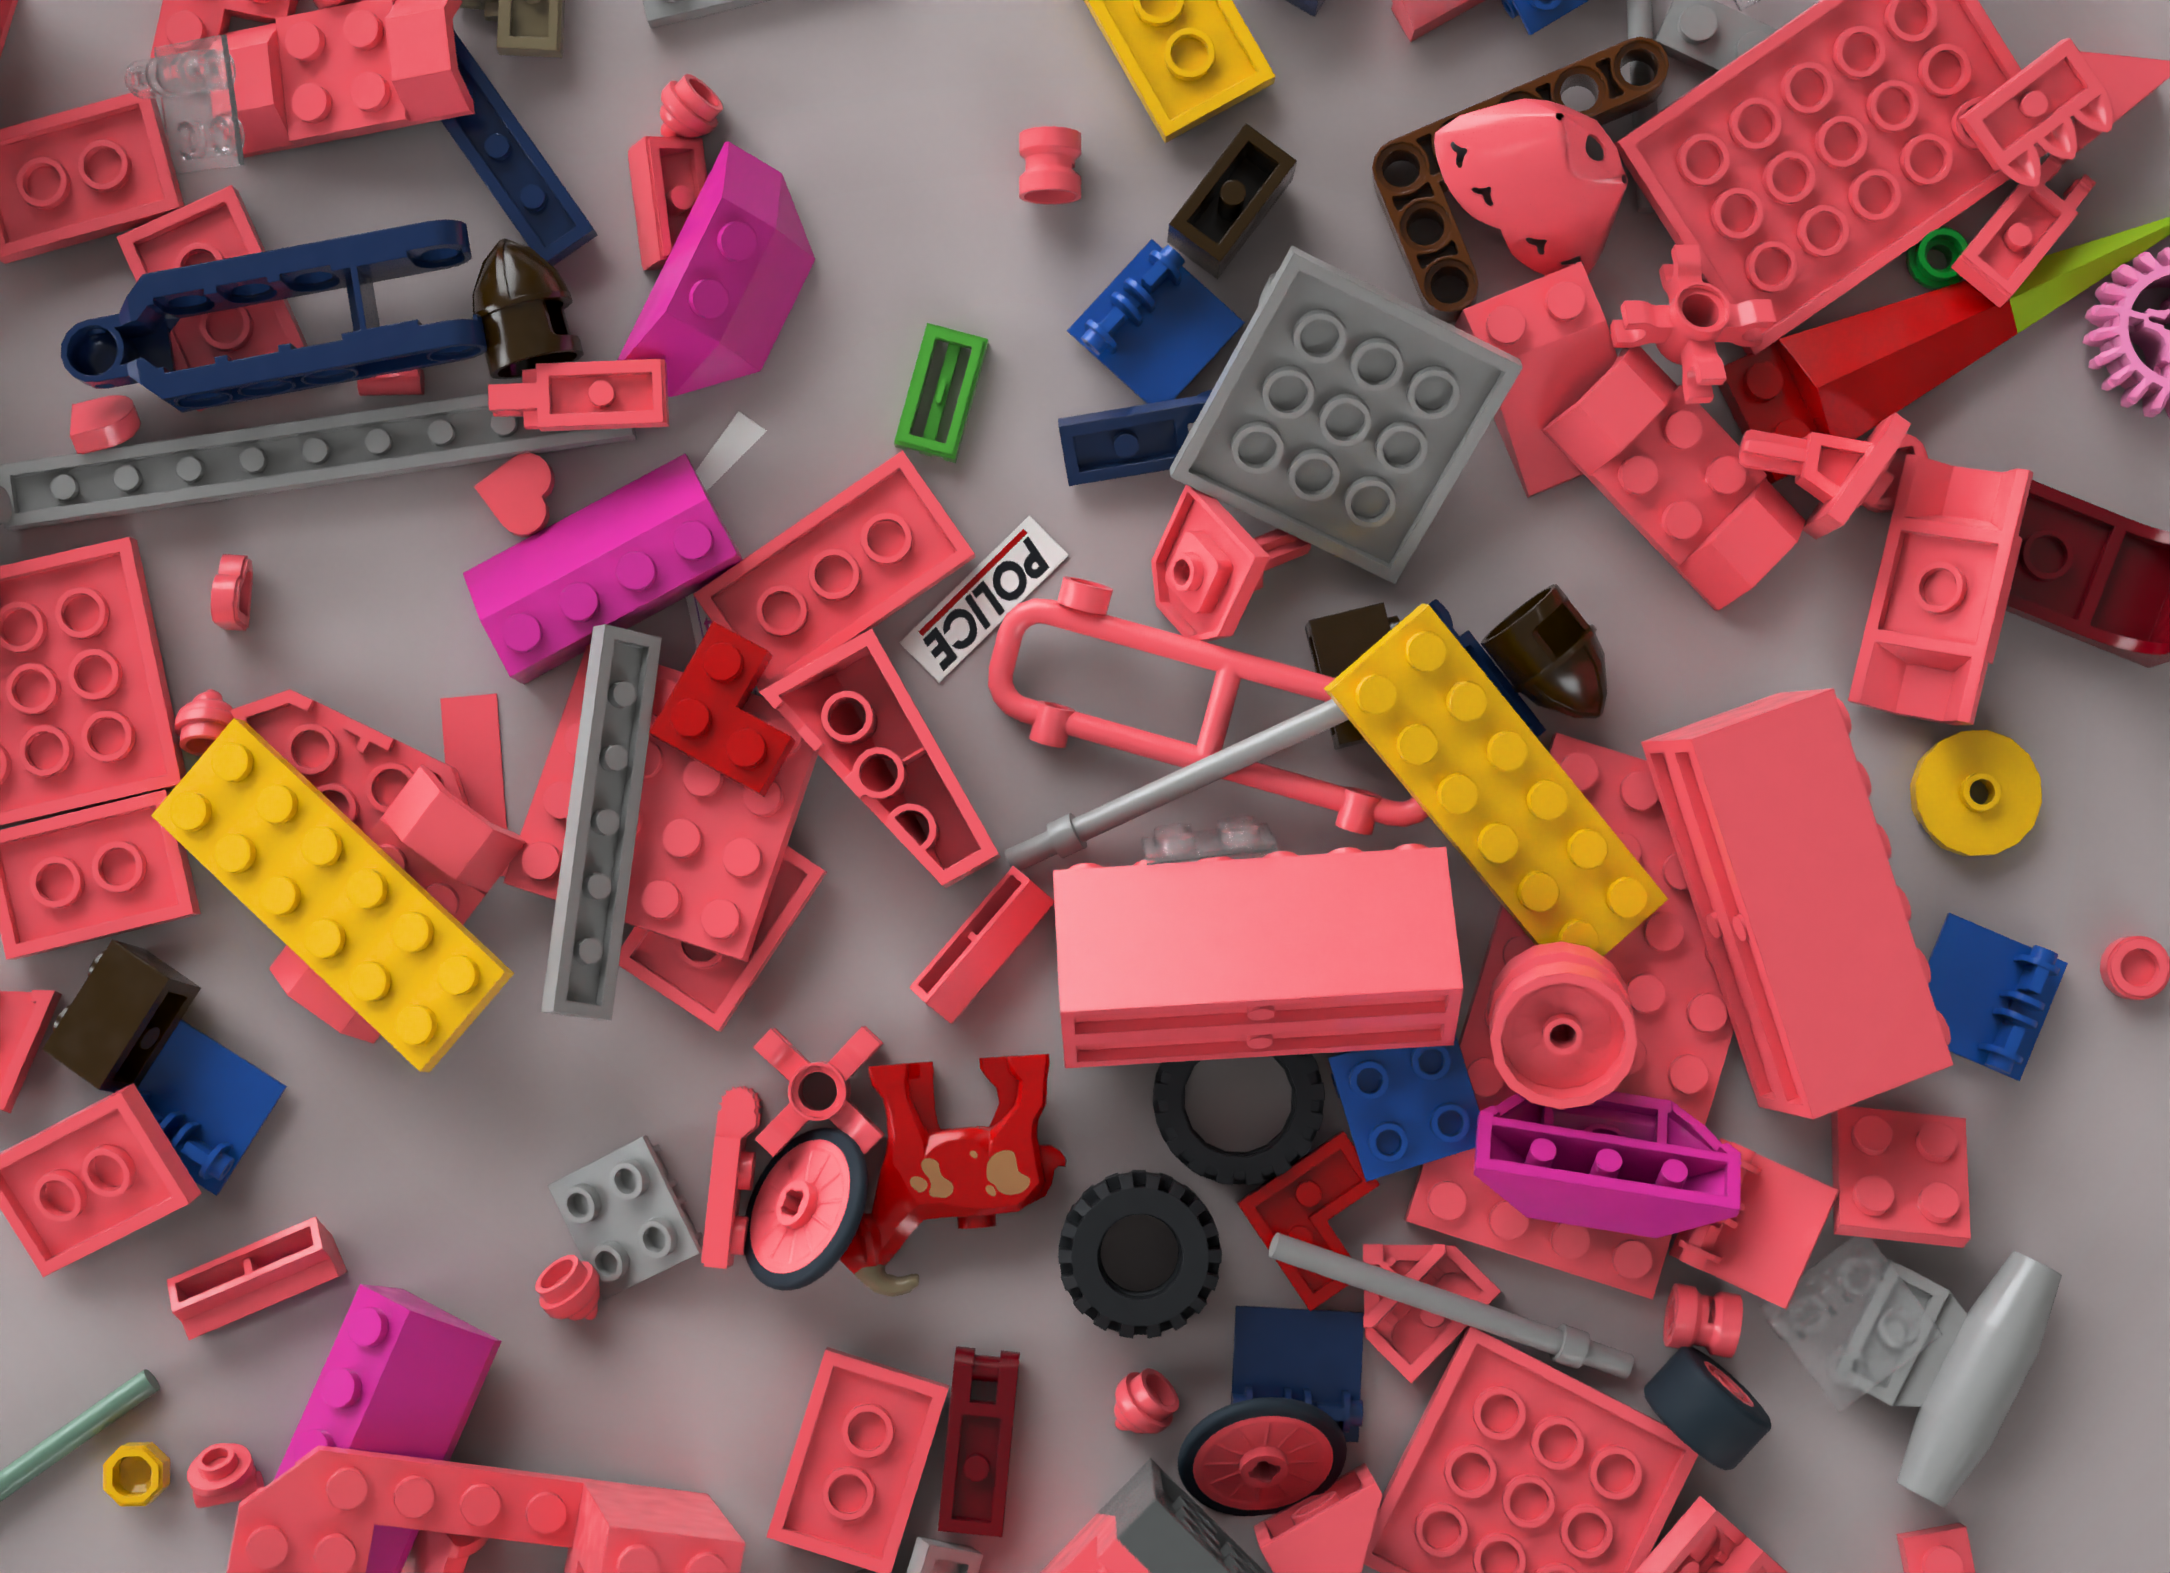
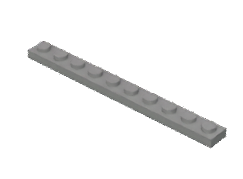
M488 393L115 447L86 454L75 453L0 464V486L9 494L12 504V515L10 521L3 525L6 529L16 531L512 458L523 453L540 454L636 440L635 428L541 432L540 429H525L523 417H494L493 412L489 411Z

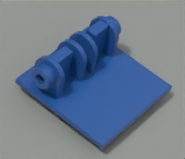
M1153 239L1147 243L1067 330L1073 338L1146 404L1176 399L1245 324L1241 318L1182 266L1185 260L1175 249L1169 245L1162 248Z
M1948 913L1928 960L1931 971V981L1928 983L1935 1008L1943 1015L1950 1030L1951 1042L1948 1045L1949 1052L2020 1081L2068 963L2057 959L2058 954L2037 945H2033V948Z
M181 1019L137 1089L193 1180L217 1196L287 1086Z
M1455 1036L1454 1045L1351 1051L1328 1057L1332 1071V1082L1337 1097L1341 1100L1366 1182L1476 1148L1477 1120L1480 1111L1457 1036Z

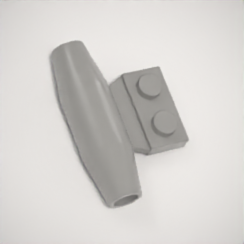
M2013 1251L1966 1313L1949 1289L1891 1259H1887L1830 1374L1890 1406L1919 1407L1897 1483L1944 1508L1948 1505L1992 1446L2039 1353L2062 1277L2060 1273L2034 1259Z

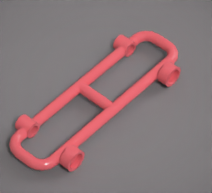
M1069 576L1063 577L1057 601L1034 598L1017 604L1005 615L997 633L988 675V686L993 701L1004 714L1022 723L1032 725L1029 739L1051 747L1066 748L1068 737L1072 736L1182 768L1223 749L1241 679L1324 702L1331 700V697L1324 688L1335 679L1324 674L1106 615L1113 589L1096 582ZM1035 624H1047L1216 671L1197 745L1080 713L1062 704L1038 701L1021 695L1015 689L1013 673L1025 631ZM1258 762L1221 778L1337 811L1338 815L1335 825L1358 834L1372 835L1375 823L1387 826L1408 827L1423 822L1429 817L1413 797L1403 802L1393 801L1368 790L1340 786Z

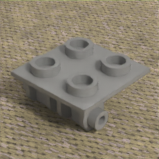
M646 1135L547 1185L583 1260L590 1262L600 1276V1295L603 1300L702 1252L698 1239L703 1237L701 1231L696 1232L686 1209L682 1210L680 1206L686 1202L684 1196L677 1199L672 1190V1187L678 1185L676 1179L668 1182L666 1178L669 1174L658 1154V1151L661 1150L659 1144L652 1147Z

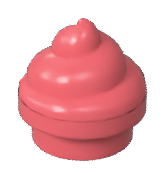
M685 74L679 82L675 80L670 81L661 91V101L663 103L660 108V117L663 121L660 130L663 137L697 138L711 133L718 125L716 117L723 110L720 99L704 82L691 74Z
M209 689L195 696L192 702L187 703L178 711L174 731L180 737L179 745L185 752L202 756L233 720L234 717L229 711L233 708L223 701L218 691Z
M567 1255L554 1261L541 1273L536 1281L535 1289L540 1295V1306L551 1318L560 1320L568 1318L578 1321L584 1318L586 1320H593L597 1316V1303L600 1298V1276L590 1262L580 1261L575 1255Z
M1151 1368L1144 1369L1141 1373H1129L1118 1383L1115 1391V1426L1121 1431L1130 1430L1139 1434H1157L1163 1431L1172 1423L1173 1413L1179 1408V1399L1174 1387L1161 1373Z

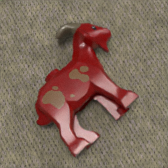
M1049 1053L979 1058L980 1069L996 1087L999 1100L998 1108L989 1127L940 1128L935 1111L934 1069L932 1061L868 1066L871 1085L882 1097L886 1111L887 1149L878 1176L872 1212L863 1213L852 1242L839 1259L868 1288L875 1293L895 1297L910 1293L919 1285L918 1274L897 1277L887 1274L885 1266L924 1220L957 1217L958 1229L996 1226V1214L1018 1212L1046 1196L1052 1185L1055 1169L1059 1166L1066 1167L1067 1163L1066 1157L1059 1149L1049 1144L1039 1145L1038 1141L1039 1119L1047 1104V1079L1050 1066Z

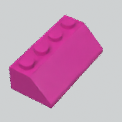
M685 453L465 571L463 575L479 620L511 678L526 684L585 652L586 646L591 644L593 626L607 624L628 629L698 591L742 561L743 558Z
M360 1284L274 1480L292 1468L296 1461L318 1445L450 1461L502 1341L404 1289ZM374 1525L366 1573H401L419 1530Z

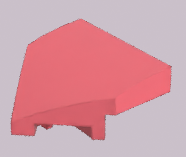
M1363 1244V1262L1487 1305H1490L1501 1293L1455 1245ZM1364 1290L1363 1327L1365 1328V1338L1411 1384L1468 1326Z

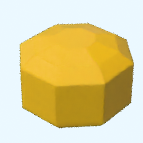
M128 1442L120 1446L103 1464V1490L120 1507L146 1506L152 1503L170 1485V1458L153 1442Z

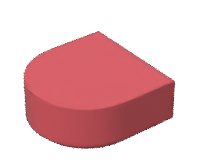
M111 395L72 404L70 437L77 454H86L120 445L132 438L141 426L132 399L126 396Z

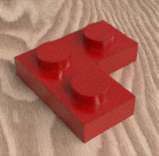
M714 621L711 623L649 731L656 739L765 797L796 742L790 735L742 710L770 662L772 654Z
M1341 1130L1303 1156V1158H1300L1288 1171L1279 1176L1272 1177L1236 1203L1268 1250L1274 1235L1278 1232L1351 1257L1327 1221L1380 1184L1377 1179L1366 1182L1356 1148L1345 1132ZM1276 1260L1309 1311H1312L1348 1286L1346 1283Z

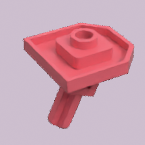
M1893 413L1882 420L1864 441L1811 432L1803 438L1750 429L1744 433L1740 443L1739 464L1747 468L1796 476L1795 484L1820 500L1803 527L1804 532L1814 539H1818L1844 526L1854 510L1859 508L1863 502L1872 507L1881 498L1894 479V475L1888 472L1887 468L1896 457L1895 452L1900 447L1911 423L1897 413Z
M1185 485L1151 560L1155 604L1182 636L1204 642L1233 636L1253 592L1263 588L1264 571L1308 554L1311 550V544L1278 528L1252 538L1217 499Z

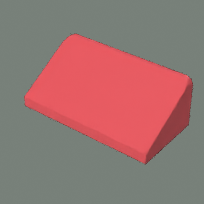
M644 136L628 150L643 270H662L707 179L703 138Z

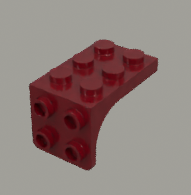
M2032 480L2019 536L2023 539L2006 611L2147 668L2170 662V531L2136 522Z

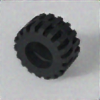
M1132 1170V1172L1123 1174L1115 1173L1105 1177V1180L1090 1186L1084 1191L1081 1198L1075 1205L1073 1204L1067 1214L1061 1231L1058 1249L1061 1279L1065 1290L1069 1292L1073 1299L1074 1306L1082 1315L1084 1313L1088 1315L1097 1327L1104 1331L1107 1328L1117 1331L1119 1336L1132 1339L1134 1335H1147V1338L1162 1336L1161 1332L1171 1328H1174L1176 1331L1185 1326L1188 1318L1195 1312L1199 1314L1207 1305L1206 1299L1212 1290L1215 1291L1219 1280V1265L1222 1263L1219 1233L1205 1204L1197 1197L1196 1193L1185 1184L1183 1185L1174 1180L1173 1177L1160 1172L1159 1174L1146 1172V1170ZM1131 1215H1148L1159 1219L1168 1226L1177 1241L1178 1259L1173 1273L1162 1285L1147 1291H1131L1117 1285L1106 1273L1101 1260V1246L1106 1233L1116 1222Z

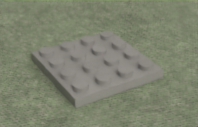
M1291 246L1170 467V477L1396 584L1523 369V365L1519 358Z

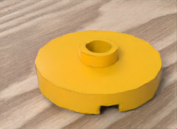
M1990 730L1960 731L1937 742L1917 762L1910 783L1911 809L1918 824H1922L1925 832L1931 836L1929 838L1940 848L1964 857L1995 855L2018 844L2035 825L2042 804L2041 777L2030 755L2011 738ZM1975 781L1982 782L1988 790L1987 800L1983 804L1974 802L1970 796V787Z

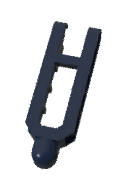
M458 220L426 221L142 274L126 296L119 314L87 319L75 324L66 333L61 343V359L65 369L74 378L95 389H109L140 383L183 413L475 358L487 351L483 321L480 315L474 314V320L455 319L423 325L417 319L380 326L373 282L448 269L467 263L472 259L467 225ZM347 287L354 331L342 333V340L296 348L291 343L278 345L279 352L233 360L228 355L214 357L215 364L175 370L170 332L180 318Z

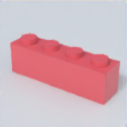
M873 629L864 632L759 691L943 887L948 888L1001 858Z

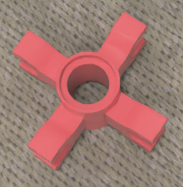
M1675 244L1671 250L1673 264H1662L1659 269L1662 287L1668 295L1670 305H1653L1640 300L1624 301L1621 305L1623 320H1613L1609 326L1613 348H1634L1644 344L1655 343L1659 352L1666 359L1682 365V386L1685 403H1711L1714 398L1711 385H1723L1727 379L1724 364L1717 353L1715 342H1729L1742 347H1759L1763 341L1761 328H1772L1776 322L1771 299H1755L1738 304H1730L1721 290L1711 284L1702 282V257L1699 244Z
M862 1026L829 1062L818 1061L811 1063L776 1028H771L753 1048L790 1081L788 1085V1099L790 1103L763 1129L755 1140L774 1157L782 1151L810 1120L822 1121L829 1119L840 1131L848 1134L855 1140L864 1155L868 1153L885 1133L849 1100L851 1095L849 1079L884 1043L870 1029ZM814 1072L827 1074L836 1084V1099L827 1109L814 1108L804 1098V1082Z

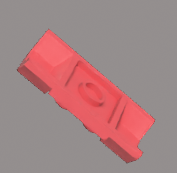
M365 0L275 18L276 23L223 33L209 53L216 117L235 153L242 158L475 114L474 101L458 69L453 17L461 6L462 0Z
M1640 346L1623 348L1613 366L1578 402L1556 417L1542 430L1715 611H1719L1754 588L1798 542L1806 520L1766 479L1767 474L1763 470L1747 468L1739 464L1740 446L1700 404H1686L1683 386L1676 385Z
M1906 454L1849 693V702L1905 717L1955 726L1974 725L1988 663L1993 664L2022 544L2023 538L2019 536L2033 477L2032 471L2016 468L2006 472L1957 467L1922 456Z
M424 765L417 769L385 814L367 835L462 925H464L526 842L517 833L489 822L448 792L435 774ZM287 945L284 947L269 970L285 993L339 1033L374 1044L381 1034Z

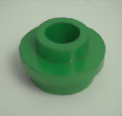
M1941 226L1928 233L1923 240L1907 250L1906 264L1908 271L1918 284L1928 289L1937 290L1956 284L1963 277L1955 272L1951 266L1969 244L1958 231ZM1929 250H1938L1945 255L1947 261L1945 269H1935L1929 264L1927 259Z

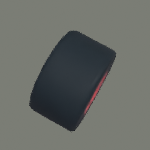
M1692 1346L1679 1348L1644 1387L1645 1399L1664 1424L1698 1455L1722 1470L1734 1469L1771 1429L1768 1414L1751 1393L1717 1362Z

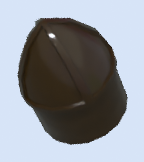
M508 239L499 240L483 261L472 294L473 315H480L483 321L487 345L485 357L492 378H521L522 370L535 369L537 363L574 362L584 355L578 336L570 334L564 309L573 301L558 270L531 247Z
M1557 584L1545 588L1530 598L1482 639L1480 644L1513 684L1512 689L1515 693L1523 694L1537 706L1573 718L1596 719L1603 714L1607 697L1605 653L1595 634L1597 629L1593 624L1588 625Z

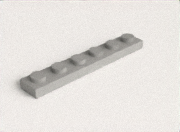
M607 624L593 626L541 1012L599 1021H612L662 637Z

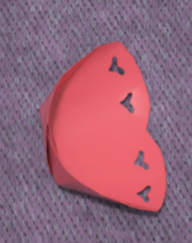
M1524 98L1459 115L1435 132L1434 144L1437 162L1443 180L1451 194L1474 219L1501 229L1509 251L1515 258L1531 270L1546 276L1574 264L1563 265L1561 262L1580 256V261L1584 266L1587 276L1589 275L1603 252L1628 184V178L1622 167L1618 149L1597 120L1552 101ZM1557 113H1562L1564 115L1563 117H1561V120H1558L1556 118ZM1588 136L1594 138L1601 145L1604 151V157L1601 161L1593 160L1587 154L1585 146ZM1452 142L1461 148L1467 149L1461 168L1457 166V152L1451 147ZM1490 187L1493 205H1488L1484 200V196L1475 193L1472 188ZM1529 237L1537 240L1545 239L1544 254H1540L1537 246L1530 244L1526 239Z

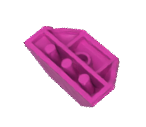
M731 142L724 143L617 359H665L667 363L668 397H674L761 371L816 260L781 172Z
M1613 1091L1587 1106L1556 1109L1531 1103L1516 1093L1497 1106L1492 1105L1481 1110L1478 1115L1474 1175L1527 1218L1659 1238L1737 1217L1740 1212L1741 1152L1727 1142L1722 1144L1705 1125L1671 1100Z

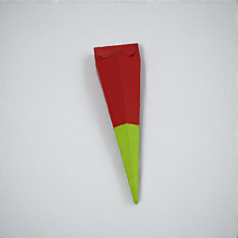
M2170 217L2044 256L2013 296L2000 308L1969 282L1962 281L1780 338L1754 356L1750 353L1724 365L1727 379L1723 385L1718 386L1742 435L1747 430L1752 429L1803 438L1811 432L1857 439L1877 426L1882 420L1893 413H1897L2094 285L2120 265L2126 264L2169 236ZM1764 471L1767 474L1766 479L1771 484L1791 476Z

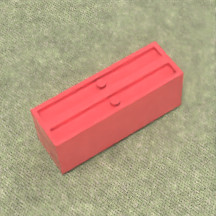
M1834 688L1776 693L1641 742L1758 1106L1809 1119H1816L1954 1065L1948 1049V1045L1951 1042L1950 1030L1943 1015L1936 1010L1928 983L1931 981L1930 967L1924 954L1916 947L1908 923L1911 919L1910 904L1903 890L1896 885L1888 859L1891 857L1890 841L1884 829L1876 823L1868 798L1871 795L1870 778L1864 766L1856 760L1849 738L1851 719L1843 702L1836 697Z
M1411 843L1398 846L1393 850L1363 852L1357 848L1344 847L1335 849L1328 854L1298 856L1293 852L1278 851L1267 854L1263 858L1232 859L1224 855H1212L1204 857L1198 862L1167 863L1159 859H1146L1131 866L1102 867L1095 863H1080L1071 866L1069 869L1053 870L1060 1016L1065 1069L1454 1045L1463 994V980L1446 847L1428 848L1422 844Z

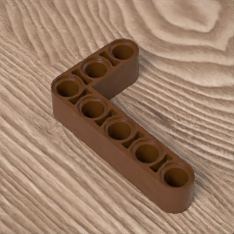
M1645 37L1625 40L1393 139L1378 150L1374 156L1372 166L1375 192L1421 303L1428 314L1447 323L1457 322L1463 309L1476 304L1479 284L1476 270L1443 194L1450 190L1443 180L1437 162L1434 144L1435 132L1459 115L1524 98L1548 100L1565 106L1561 100V95L1565 90L1574 86L1585 87L1592 92L1595 97V104L1587 110L1580 111V113L1597 120L1603 126L1643 109L1657 100L1663 90L1669 68L1667 53L1659 43ZM1641 61L1651 67L1655 78L1646 85H1632L1625 81L1620 69L1628 62ZM1562 113L1556 114L1558 120H1561V117L1564 116ZM1397 161H1406L1417 168L1419 176L1409 186L1396 187L1388 183L1383 176L1387 167ZM1456 162L1457 166L1461 168L1463 162ZM1422 218L1435 220L1443 229L1440 239L1426 246L1415 243L1407 234L1411 224ZM1451 275L1463 280L1467 286V293L1463 299L1456 303L1447 304L1435 298L1431 288L1435 281L1443 276Z

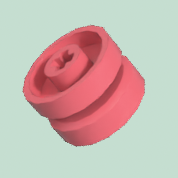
M1563 941L1534 945L1511 958L1494 979L1487 1003L1490 1042L1494 1065L1509 1088L1531 1103L1556 1109H1567L1590 1105L1612 1093L1629 1073L1638 1041L1628 989L1613 963L1590 947Z

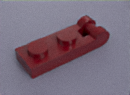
M956 1346L938 1531L1002 1537L1020 1352L1001 1351L1000 1357L975 1355L976 1348ZM973 1380L997 1383L996 1401L971 1399Z

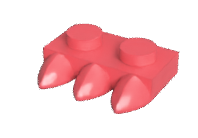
M2071 38L2059 41L1958 118V121L1993 170H2001L2008 178L2019 184L2037 187L2040 183L2041 163L2034 144L2037 143L2043 150L2053 156L2072 160L2076 156L2077 136L2070 117L2073 116L2079 123L2089 129L2108 133L2112 129L2113 108L2107 90Z

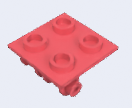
M1720 1138L1719 1141L1722 1144L1727 1142L1741 1152L1740 1212L1737 1217L1678 1232L1668 1255L1787 1310L1840 1190L1763 1157L1739 1144Z

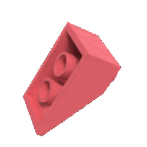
M1578 262L1463 309L1454 325L1519 358L1523 365V369L1495 414L1494 420L1527 498L1584 475L1542 430L1556 417L1578 402L1613 366L1617 359V353L1615 348H1613L1610 330L1582 262Z

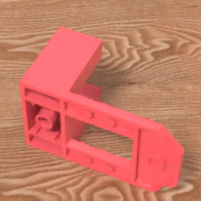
M318 1445L296 1461L295 1465L266 1487H260L239 1503L226 1573H366L374 1525L567 1547L568 1552L564 1573H740L745 1542L707 1493Z

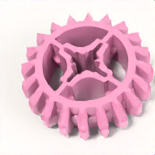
M2166 247L2158 253L2156 259L2150 252H2143L2133 259L2132 267L2122 264L2111 272L2113 283H2103L2094 294L2102 305H2094L2087 310L2084 317L2099 328L2084 335L2082 343L2090 347H2100L2101 353L2089 361L2088 368L2098 370L2106 366L2111 376L2104 379L2101 384V390L2110 391L2119 385L2125 389L2121 396L2120 407L2129 408L2142 398L2144 417L2152 418L2160 414L2163 408H2165L2170 419V330L2164 329V325L2170 324V295L2168 299L2161 303L2159 310L2149 308L2143 313L2131 310L2141 291L2159 287L2170 288V247ZM2131 342L2137 344L2143 350L2146 358L2145 364L2136 354Z

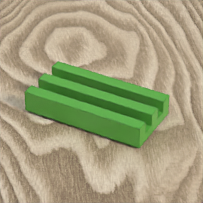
M927 323L896 433L895 447L904 450L912 449L919 451V454L930 457L934 455L943 458L945 461L956 463L987 352L988 339ZM939 340L949 344L923 437L912 435L937 341ZM965 347L972 350L945 444L936 441L961 348Z

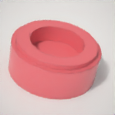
M2127 936L2115 940L2106 948L2100 962V973L2106 987L2116 996L2129 1000H2144L2156 996L2167 985L2170 978V959L2166 950L2157 941L2145 936Z

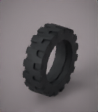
M1312 1054L1272 1056L1284 1069L1291 1086V1112L1279 1134L1267 1145L1248 1152L1224 1151L1206 1143L1192 1128L1185 1109V1086L1194 1066L1200 1061L1160 1063L1154 1081L1153 1108L1158 1128L1170 1151L1194 1173L1227 1185L1258 1184L1285 1173L1292 1168V1165L1300 1157L1303 1158L1313 1144L1312 1141L1317 1131L1320 1130L1323 1121L1325 1089L1314 1056Z

